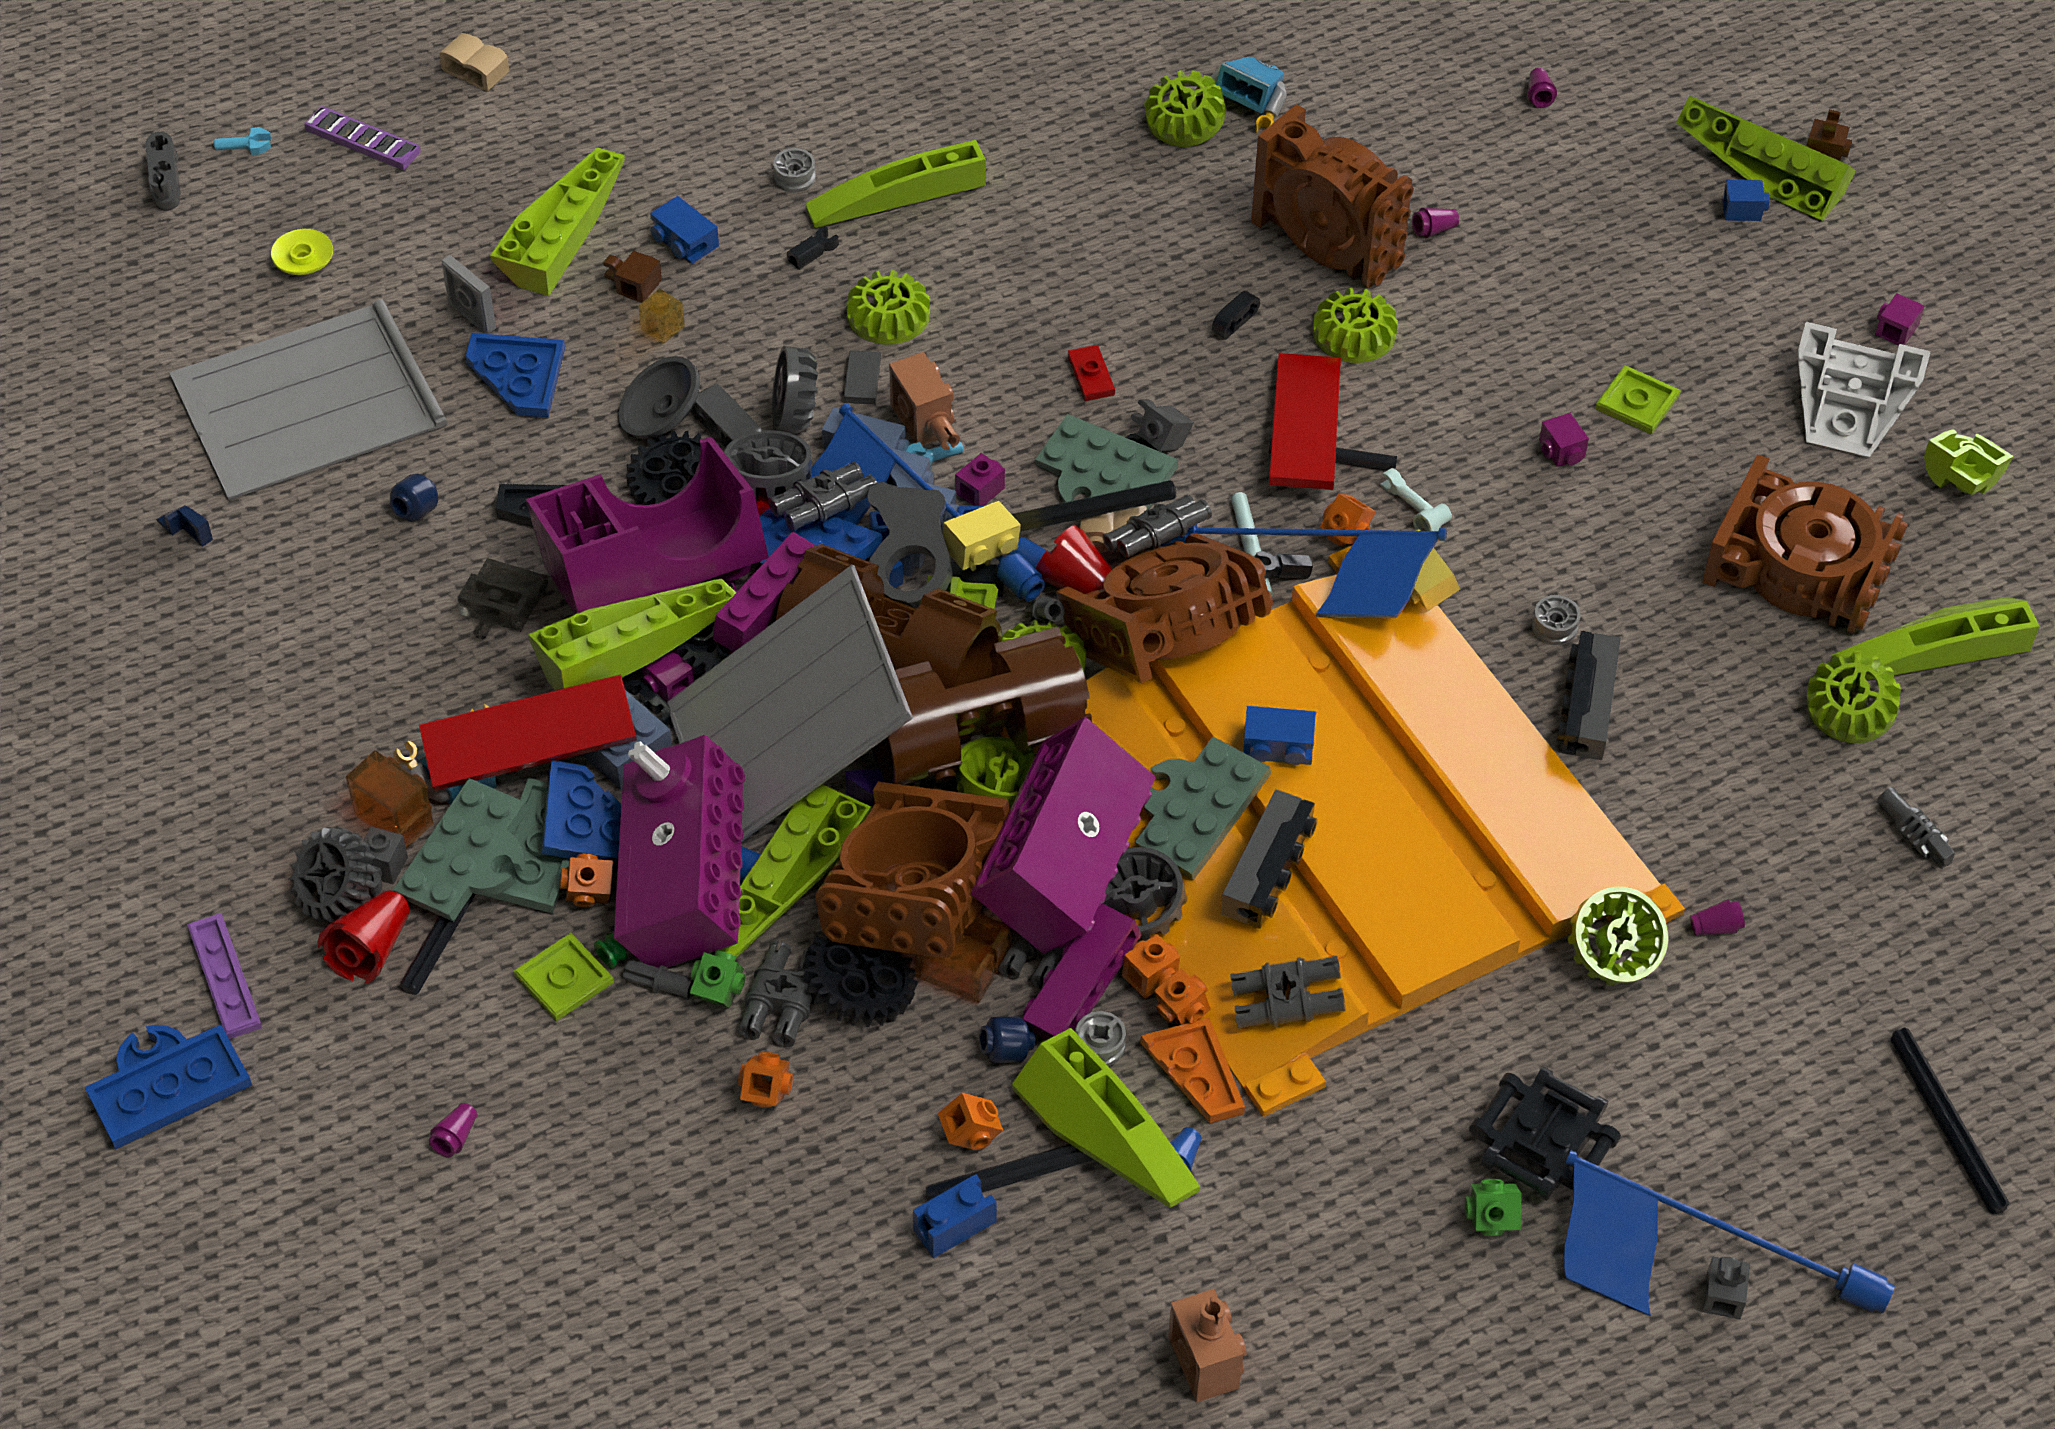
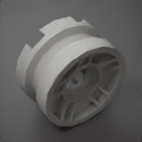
M789 148L781 151L773 160L774 181L784 191L796 193L804 189L808 190L813 186L816 180L815 159L808 151L799 148Z
M1550 595L1542 598L1536 604L1532 620V631L1539 640L1550 645H1564L1576 637L1581 614L1579 607L1574 601L1561 595Z
M1097 1011L1083 1016L1078 1022L1075 1032L1108 1066L1117 1063L1124 1054L1126 1040L1125 1025L1120 1018L1109 1012Z

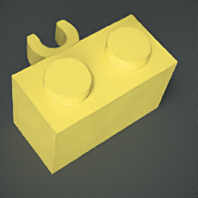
M996 501L944 522L943 536L951 558L962 570L970 568L974 571L976 570V565L982 563L989 565L993 558L1018 549L1021 524L1000 501Z
M1434 547L1422 565L1410 597L1414 604L1420 601L1427 611L1460 590L1454 574Z

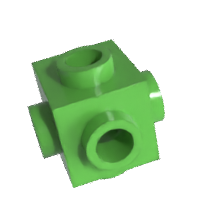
M716 950L715 955L704 952L702 959L697 960L693 966L691 980L694 982L690 994L698 999L730 1008L735 994L739 995L743 989L746 975L742 974L744 968L735 962L736 956L730 953Z
M1484 1179L1481 1181V1184H1471V1196L1465 1197L1466 1219H1471L1475 1230L1481 1231L1483 1235L1498 1236L1503 1234V1230H1521V1192L1516 1184H1504V1181L1499 1179Z

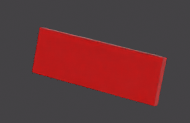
M1290 353L1278 354L1269 485L1325 490L1334 489L1341 357Z
M621 674L419 725L434 791L465 784L469 778L478 781L549 763L551 760L557 761L637 741Z

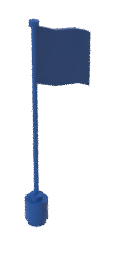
M846 403L840 407L839 413L843 416V419L830 444L812 467L811 478L820 475V471H834L855 461L862 470L863 478L871 474L877 483H886L895 463H897L924 490H933L852 413L853 408ZM868 497L855 503V507L852 510H844L833 516L858 524L871 506ZM945 501L946 511L953 518L961 516ZM1021 554L995 557L999 561L997 578L1019 599L1024 598L1026 601H1032L1041 594L1045 587L1042 574Z
M1196 524L1188 528L1185 536H1177L1170 542L1161 544V546H1169L1175 541L1185 543L1186 537L1192 533L1355 536L1357 539L1343 559L1332 590L1322 607L1317 611L1316 617L1396 618L1409 601L1422 565L1438 539L1439 541H1446L1447 529L1439 528V531L1204 528L1198 527Z
M1570 1150L1565 1164L1573 1165V1205L1564 1245L1565 1279L1604 1297L1651 1316L1649 1308V1282L1658 1240V1201L1835 1279L1834 1288L1840 1290L1838 1295L1840 1299L1872 1313L1874 1310L1884 1313L1889 1304L1895 1285L1887 1282V1277L1855 1263H1852L1849 1269L1842 1267L1838 1273L1577 1157V1152Z

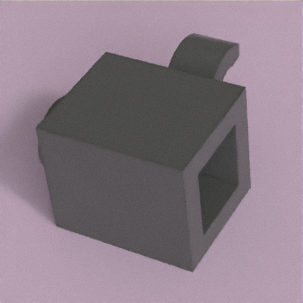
M1140 399L1138 404L1144 408V416L1140 413H1133L1131 415V419L1135 423L1142 424L1137 435L1159 451L1178 450L1181 448L1194 422L1172 405L1156 407L1151 400Z
M371 826L363 841L371 845L368 853L376 857L371 863V866L378 870L372 874L371 878L376 885L370 888L372 895L377 896L382 890L381 881L394 885L408 859L403 835Z
M1712 1256L1706 1277L1703 1303L1704 1313L1741 1319L1747 1299L1750 1263L1741 1262L1733 1257L1726 1256L1720 1258Z

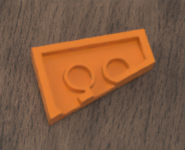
M1210 1018L1141 1035L1140 1044L1209 1123L1244 1115L1245 1105Z

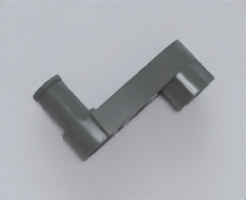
M155 132L148 136L145 144L149 173L148 180L156 206L161 210L169 211L176 208L180 203L181 191L177 165L179 156L171 136L165 132Z

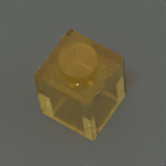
M660 288L638 306L641 330L663 344L685 327L683 303Z

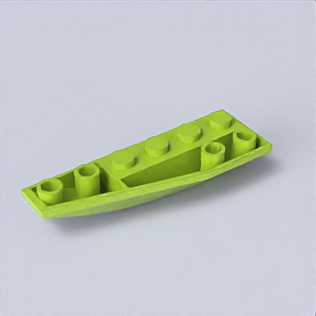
M1690 95L1676 122L1747 180H1762L1764 193H1769L1770 198L1821 221L1826 218L1843 197L1856 172L1848 164Z
M976 140L910 155L863 173L805 203V208L814 228L983 187L986 186V159Z
M598 147L516 217L491 253V261L519 288L549 296L598 220L624 163L625 155Z
M721 578L596 607L528 634L529 641L548 683L555 691L620 674L624 677L672 651L713 623L716 614L736 592Z
M2003 597L1945 607L1835 654L1840 653L1842 657L1851 656L1853 651L1861 652V657L1871 659L1874 655L1880 658L1882 666L1885 668L1891 667L1894 675L2029 652L2037 635L2039 624L2027 601ZM1855 669L1839 673L1840 680L1842 681L1845 677L1853 675ZM1869 673L1866 674V680L1874 679Z
M823 784L796 802L740 885L742 891L739 900L741 925L738 932V943L720 949V951L730 953L737 958L830 871L840 859L841 847L846 837L854 828L865 821L871 811V806Z
M1072 1028L1057 1034L1038 1046L1012 1083V1089L1055 1135L1169 1208L1200 1192V1185L1156 1122L1119 1077Z

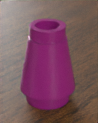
M1535 68L1530 72L1528 99L1536 107H1548L1554 102L1557 96V89L1545 69Z
M1420 208L1412 216V227L1415 234L1418 236L1424 235L1426 238L1457 227L1459 224V214L1456 209Z
M1727 899L1690 915V923L1695 936L1701 934L1737 933V929L1745 928L1744 915L1738 900L1730 902Z
M460 1103L457 1108L431 1129V1136L429 1138L431 1148L444 1157H452L455 1153L461 1152L478 1116L477 1111L467 1103Z

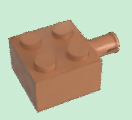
M924 352L890 363V405L914 443L920 442L921 445H925L938 440L944 450H949L946 442L948 440L952 448L957 446L960 442V437L952 427V423L955 421L951 409V402L954 401L953 390L948 383L944 384L936 363H931Z
M1215 1289L1171 1302L1168 1338L1196 1403L1239 1389L1241 1374H1244L1243 1356L1247 1355L1244 1340L1240 1333L1234 1334L1230 1325L1232 1323L1230 1309L1226 1301H1221L1218 1298Z

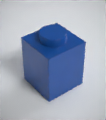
M1726 180L1722 196L1725 221H1761L1763 211H1768L1769 193H1764L1762 180Z

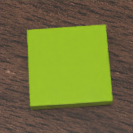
M1624 365L1596 403L1595 409L1652 435L1680 396L1681 390Z
M569 933L513 971L514 976L556 1022L614 983L612 975L572 933Z

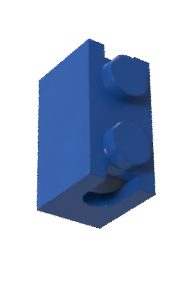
M679 196L674 197L650 213V219L655 223L650 228L653 238L658 243L664 242L668 245L673 254L679 259L684 258L690 264H693L719 247L718 227Z
M1247 706L1243 753L1260 762L1272 761L1292 765H1311L1316 711Z
M976 1174L913 1210V1231L933 1258L997 1222V1201L992 1195L986 1198L983 1196L981 1180Z

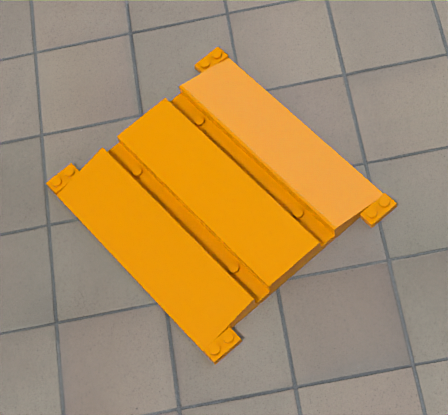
M1352 546L1329 555L1328 563L1337 574L1343 559ZM1337 575L1293 586L1291 602L1272 609L1271 613L1266 617L1255 616L1253 623L1247 626L1241 625L1232 636L1216 646L1180 658L1149 662L1153 678L1143 683L1137 682L1108 667L1086 680L1090 698L1087 699L1085 714L1090 713L1092 715V723L1150 772V769L1156 764L1170 759H1183L1194 763L1212 737L1243 752L1247 706L1316 711L1311 765H1292L1272 761L1262 762L1270 766L1271 775L1194 880L1181 873L1187 895V902L1181 907V919L1176 922L1172 921L1169 924L1170 931L1167 934L1163 935L1159 931L1150 935L1151 938L1158 934L1166 943L1172 944L1180 956L1179 969L1182 968L1190 977L1195 974L1206 985L1208 991L1205 994L1211 1010L1200 1020L1210 1018L1229 1068L1263 1117L1326 1087V1080L1310 1058L1571 934L1572 925L1570 920L1580 908L1579 905L1603 889L1628 887L1642 892L1659 907L1666 923L1684 915L1685 911L1683 905L1665 883L1661 885L1438 605L1427 611L1420 601L1414 604L1409 599L1402 612L1396 618L1316 617L1317 611L1329 596ZM1003 728V732L1000 734L1005 738H1010L1006 728ZM1155 778L1152 788L1164 790L1169 786L1170 782L1165 779ZM1275 789L1302 798V800L1305 799L1315 803L1313 817L1317 818L1318 821L1313 836L1311 838L1305 837L1303 841L1305 848L1299 864L1293 863L1289 870L1292 871L1286 890H1279L1276 896L1279 900L1273 917L1269 918L1266 916L1261 929L1251 926L1249 923L1245 924L1221 915L1222 894ZM1144 806L1139 814L1141 817L1140 822L1128 838V848L1136 847L1135 841L1152 819L1146 813ZM1164 906L1157 907L1155 913L1147 918L1148 923L1160 916ZM1126 914V916L1134 919L1137 925H1142L1141 919H1136ZM1603 916L1598 918L1596 921L1606 917L1608 921L1611 922L1612 916ZM1338 956L1341 979L1336 978L1312 982L1307 987V991L1313 994L1342 988L1346 1011L1315 1015L1311 1022L1301 1020L1279 1024V1027L1276 1028L1267 1023L1238 1029L1235 1006L1266 1002L1269 994L1265 990L1234 996L1231 985L1233 981L1230 978L1231 973L1262 969V965H1265V963L1269 962L1272 965L1296 961L1297 957L1311 961ZM1287 984V990L1285 994L1287 1000H1289L1291 990L1289 984Z

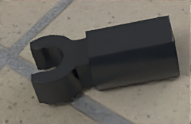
M821 227L817 230L816 236H810L787 252V259L800 270L823 255L824 251L836 249L839 245V236L836 234L831 238H827L828 227Z
M1259 551L1254 556L1259 558L1265 566V579L1271 575H1275L1276 578L1308 579L1312 573L1313 565L1310 555L1277 554L1273 556L1268 552Z

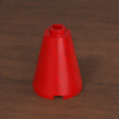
M1072 525L1055 539L1054 543L1057 545L1051 553L1047 550L1045 551L1035 568L1042 574L1044 582L1058 589L1068 586L1083 594L1103 589L1106 576L1113 570L1083 529L1076 525Z
M384 891L327 925L320 932L317 941L318 948L322 945L326 953L323 957L325 963L337 975L353 982L355 975L366 980L364 984L372 982L380 974L410 915V908L406 898L398 892Z

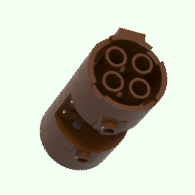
M823 544L805 550L804 558L797 566L801 572L793 584L787 583L784 588L776 620L850 565H854L889 657L894 665V670L929 661L931 670L939 676L945 689L992 677V662L989 654L993 644L1002 641L1001 626L995 620L997 610L939 588L924 594L921 604L915 609L884 597L883 580L877 575L879 565Z
M1059 626L994 643L989 654L992 662L993 677L945 689L939 676L931 670L929 661L895 670L913 719L871 748L886 783L907 785L922 780L925 782L935 780L936 783L952 780L956 777L955 774L959 772L962 765L961 745L969 742L972 736L983 734L984 737H992L1003 732V728H1006L1010 739H1012L1014 746L1023 755L1033 753L1036 756L1042 742L1083 717H1087L1092 722V715L1090 713L1085 714L1087 699L1090 698L1083 669L1073 646H1064L1066 640L1061 635Z

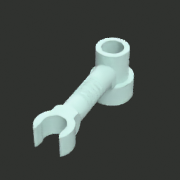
M1391 468L1382 473L1387 480L1382 482L1380 486L1393 495H1399L1419 512L1413 517L1415 529L1422 530L1424 528L1426 531H1439L1443 524L1451 520L1452 514L1447 505L1441 503L1436 507H1432L1406 485L1405 480L1402 479L1397 470Z

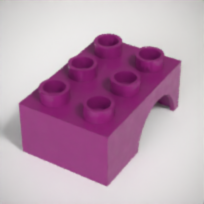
M712 437L699 440L700 460L694 476L684 489L666 501L652 505L627 503L609 491L601 474L526 499L544 567L574 614L596 607L691 586L711 578L716 580L722 578L724 581L736 580L745 576L750 571L751 564L769 558L754 491Z

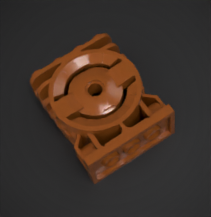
M1296 104L1258 135L1251 223L1261 228L1270 220L1282 227L1293 243L1314 261L1333 269H1347V275L1352 279H1356L1362 274V284L1367 288L1373 285L1378 286L1384 280L1386 273L1392 268L1398 269L1405 259V253L1403 252L1408 236L1406 231L1407 222L1411 214L1409 209L1410 199L1414 191L1412 179L1406 175L1397 179L1398 173L1396 169L1387 167L1371 150L1354 140L1344 137H1330L1322 140L1317 130L1305 123L1306 109Z
M1757 454L1712 541L1702 583L1715 587L1717 581L1721 580L1740 588L1753 585L1755 590L1765 600L1786 612L1813 618L1830 616L1828 625L1833 627L1836 626L1839 617L1842 616L1850 619L1847 632L1854 634L1856 628L1863 630L1870 613L1865 609L1869 610L1870 607H1874L1880 593V589L1876 588V586L1880 587L1881 584H1885L1891 569L1887 563L1895 562L1899 554L1901 544L1896 543V541L1901 542L1908 523L1903 522L1904 515L1897 513L1892 524L1882 521L1885 512L1884 507L1878 506L1876 512H1874L1859 496L1833 484L1811 481L1794 483L1789 477L1767 470L1769 458ZM1779 530V535L1777 539L1775 532ZM1852 550H1854L1855 554L1851 558H1849L1852 553ZM1784 554L1788 557V560L1782 558Z
M1197 533L1188 535L1185 543L1175 541L1169 546L1153 549L1124 561L1106 576L1104 588L1101 590L1083 594L1067 586L1056 591L1058 600L1065 608L1064 623L1083 640L1086 658L1140 683L1153 678L1149 662L1180 658L1216 646L1232 636L1241 625L1247 626L1253 623L1255 616L1261 618L1268 616L1273 605V599L1267 590L1264 577L1266 574L1265 566L1259 558Z
M878 781L873 789L875 805L865 821L854 828L846 837L841 847L840 861L835 864L832 871L825 878L824 884L820 886L816 893V904L822 931L830 940L838 943L935 958L949 957L956 948V943L961 939L964 929L975 920L983 904L970 893L1010 811L1008 799Z

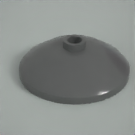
M671 356L654 362L639 373L625 391L620 403L619 421L622 428L634 438L649 439L663 435L680 424L689 414L698 397L700 375L696 366L684 357Z

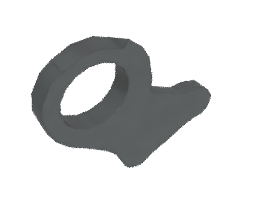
M885 482L873 485L868 491V501L873 509L880 512L890 533L878 546L869 562L879 565L877 575L883 580L884 597L913 608H918L924 594L937 588L946 591L952 579L951 560L943 536V515L946 510L945 497L939 490L898 487ZM922 553L936 560L934 575L923 587L917 590L902 591L890 585L892 568L901 558L909 554Z

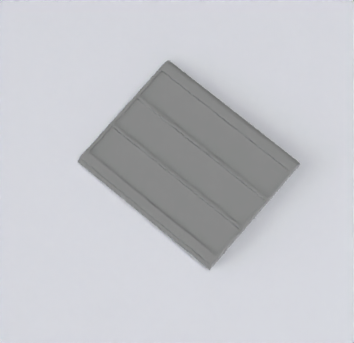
M383 299L372 302L373 305L169 372L228 500L447 425V420Z
M850 565L667 703L670 706V716L680 744L706 735L716 745H719L735 763L742 767L745 774V782L743 783L744 810L742 811L743 839L741 842L913 719L854 565Z

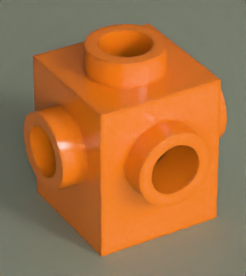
M1338 493L1334 502L1326 507L1322 516L1324 520L1320 528L1329 530H1370L1369 524L1376 511L1351 495ZM1327 536L1330 541L1342 547L1345 544L1353 545L1357 539L1355 536Z
M579 854L577 858L570 857L568 868L561 869L560 889H566V901H573L574 905L580 907H591L595 905V902L608 903L611 894L613 861L599 860L598 856L593 854Z
M1156 934L1147 941L1142 940L1138 942L1131 951L1124 955L1122 976L1146 999L1155 993L1154 990L1158 988L1159 983L1164 977L1175 974L1179 970V953L1172 944L1166 943Z
M1181 968L1175 974L1164 977L1159 983L1158 988L1154 990L1159 1003L1156 1009L1168 1023L1174 1021L1178 1026L1194 1023L1211 1010L1205 994L1208 989L1198 976L1194 974L1190 977Z
M759 1052L758 1055H754L746 1064H742L738 1078V1086H742L740 1100L750 1101L753 1105L759 1107L776 1106L784 1098L785 1094L789 1095L791 1092L793 1073L788 1072L790 1061L781 1060L780 1055L776 1053ZM764 1075L773 1076L772 1081H768Z
M961 1093L937 1113L948 1143L952 1145L981 1150L989 1146L992 1140L1003 1131L998 1117V1109L992 1100Z

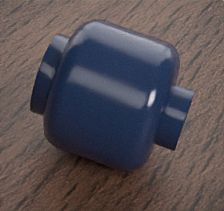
M418 473L411 474L392 487L390 492V506L393 512L398 517L408 521L421 519L434 510L439 501L435 484L426 476Z
M991 1017L986 1026H982L980 1029V1050L982 1054H986L992 1063H1021L1026 1059L1029 1050L1034 1049L1035 1034L1033 1029L1028 1028L1027 1022L1022 1017Z

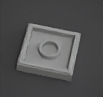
M451 255L442 260V268L448 303L481 331L489 334L496 329L490 287Z

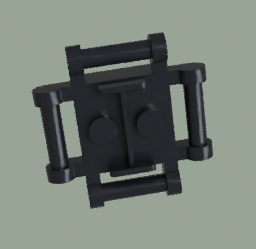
M1544 1066L1539 1070L1531 1087L1524 1084L1515 1074L1505 1073L1499 1082V1090L1481 1117L1475 1118L1469 1127L1470 1133L1475 1138L1490 1145L1480 1165L1489 1170L1495 1168L1537 1191L1536 1195L1546 1201L1555 1188L1558 1189L1560 1184L1573 1190V1171L1570 1170L1572 1166L1565 1164L1570 1150L1577 1152L1578 1157L1591 1138L1596 1143L1585 1160L1599 1166L1609 1149L1614 1148L1621 1139V1134L1616 1128L1598 1123L1607 1108L1608 1100L1600 1096L1595 1098L1553 1076V1071ZM1546 1088L1549 1089L1545 1095L1542 1094ZM1514 1097L1521 1102L1501 1132L1494 1129L1492 1125L1510 1098ZM1579 1106L1589 1111L1586 1116L1578 1113Z

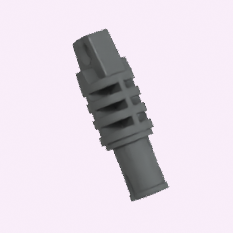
M1894 787L1886 789L1878 797L1877 803L1896 821L1897 831L1902 833L1906 840H1909V843L1916 848L1920 855L1924 858L1929 855L1941 869L1953 862L1955 852L1947 844L1948 838L1940 829L1936 828V825L1923 814L1921 809L1911 807Z

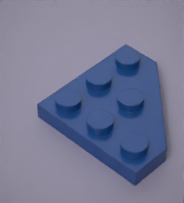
M471 333L466 352L467 365L517 415L549 418L565 352L564 340Z
M551 760L548 770L541 854L564 858H577L579 854H593L598 856L599 860L613 861V866H618L621 803L609 790L604 792L593 780L595 775L586 766Z

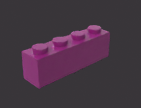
M792 532L716 614L713 640L735 652L766 629L777 616L779 602L786 584H793L801 572L797 566L803 560L805 550L816 545Z
M1102 904L1095 912L1093 917L1095 923L1092 929L1085 936H1077L1075 940L1067 943L1063 950L1061 961L1055 969H1051L1047 973L1043 982V988L1037 997L1032 998L1025 1007L1022 1019L1027 1022L1029 1029H1033L1036 1036L1046 1041L1069 1028L1076 1031L1078 1022L1083 1016L1091 1013L1124 963V955L1133 949L1141 937L1140 930L1134 919Z

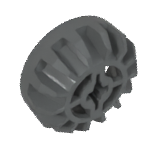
M783 346L780 350L772 393L773 429L775 431L798 434L808 428L810 420L813 419V407L816 405L815 393L818 389L816 387L818 372L816 371V357L807 348Z
M775 430L747 433L730 442L724 451L753 489L755 500L759 496H767L769 499L775 495L787 492L792 489L795 482H804L810 479L812 475L811 449L803 439L791 433Z
M1146 847L1128 848L1116 865L1118 868L1117 874L1108 883L1105 890L1106 898L1102 904L1124 915L1129 914L1133 918L1141 919L1142 925H1137L1141 933L1140 939L1147 941L1150 939V935L1159 931L1163 935L1167 934L1170 931L1169 924L1172 921L1176 922L1181 919V907L1187 902L1185 884L1177 865L1166 854ZM1164 906L1160 916L1148 923L1147 918L1155 913L1157 907Z

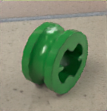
M607 933L604 936V941L597 940L594 942V949L599 958L610 969H613L617 966L616 961L620 960L623 962L627 959V953L623 945L614 939V935Z

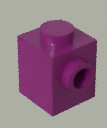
M1896 293L1890 303L1884 302L1877 315L1879 322L1875 335L1896 345H1905L1919 326L1925 305Z
M1571 412L1542 422L1539 442L1541 443L1542 452L1547 459L1551 458L1555 465L1559 467L1565 464L1575 465L1585 458L1589 438Z
M982 453L955 474L956 494L973 506L986 505L1005 489V468L996 460H991Z
M674 650L642 667L643 677L641 681L667 703L694 682L693 668L688 663H684L683 659Z

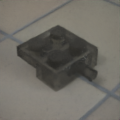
M487 558L477 575L471 573L457 597L460 614L480 620L473 634L479 639L481 637L482 640L487 638L489 631L494 625L521 632L548 585L547 575Z

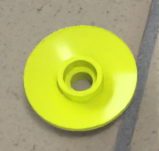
M297 229L285 233L275 241L271 249L274 265L279 270L292 275L314 273L325 267L333 256L331 240L324 233L313 229Z

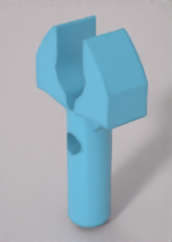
M255 127L250 129V134L246 137L218 138L214 140L213 144L215 150L246 148L251 152V155H259L271 148L270 140L272 139L269 131Z
M920 442L909 445L906 452L929 457L931 465L933 461L962 453L963 445L959 442L957 446L952 448L948 444L949 450H944L941 446L926 449L922 447Z

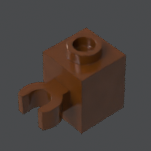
M1829 109L1826 121L1814 119L1806 147L1841 161L1842 156L1848 158L1852 140L1847 139L1850 127L1838 124L1841 112Z
M634 250L624 263L614 255H609L603 262V266L609 267L604 277L615 281L617 294L642 304L662 281L660 260Z

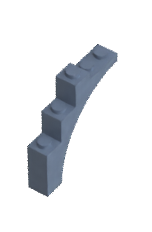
M833 407L822 428L824 449L830 444L843 419V416L839 413L840 408ZM852 412L933 490H939L944 495L945 501L956 512L958 511L959 505L956 504V491L933 485L934 472H931L930 458L906 452L909 440L906 439L904 425ZM895 463L886 481L887 484L924 490ZM946 510L943 515L944 522L953 519ZM909 554L901 558L903 575L911 577L914 568L922 566L925 554Z

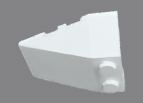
M1806 322L1798 349L1806 443L1870 458L1923 382L1931 351L1899 344L1896 354L1835 340L1837 329Z

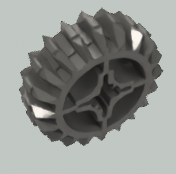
M332 827L323 828L322 831L312 832L311 839L302 840L303 850L294 851L297 860L295 863L289 864L294 869V874L288 878V880L294 883V887L289 893L297 897L295 905L303 908V913L307 916L313 917L317 921L334 922L362 905V900L372 899L368 890L369 887L376 885L371 880L372 874L378 871L371 866L376 857L368 853L371 845L362 841V836H359V834L340 827L338 829Z

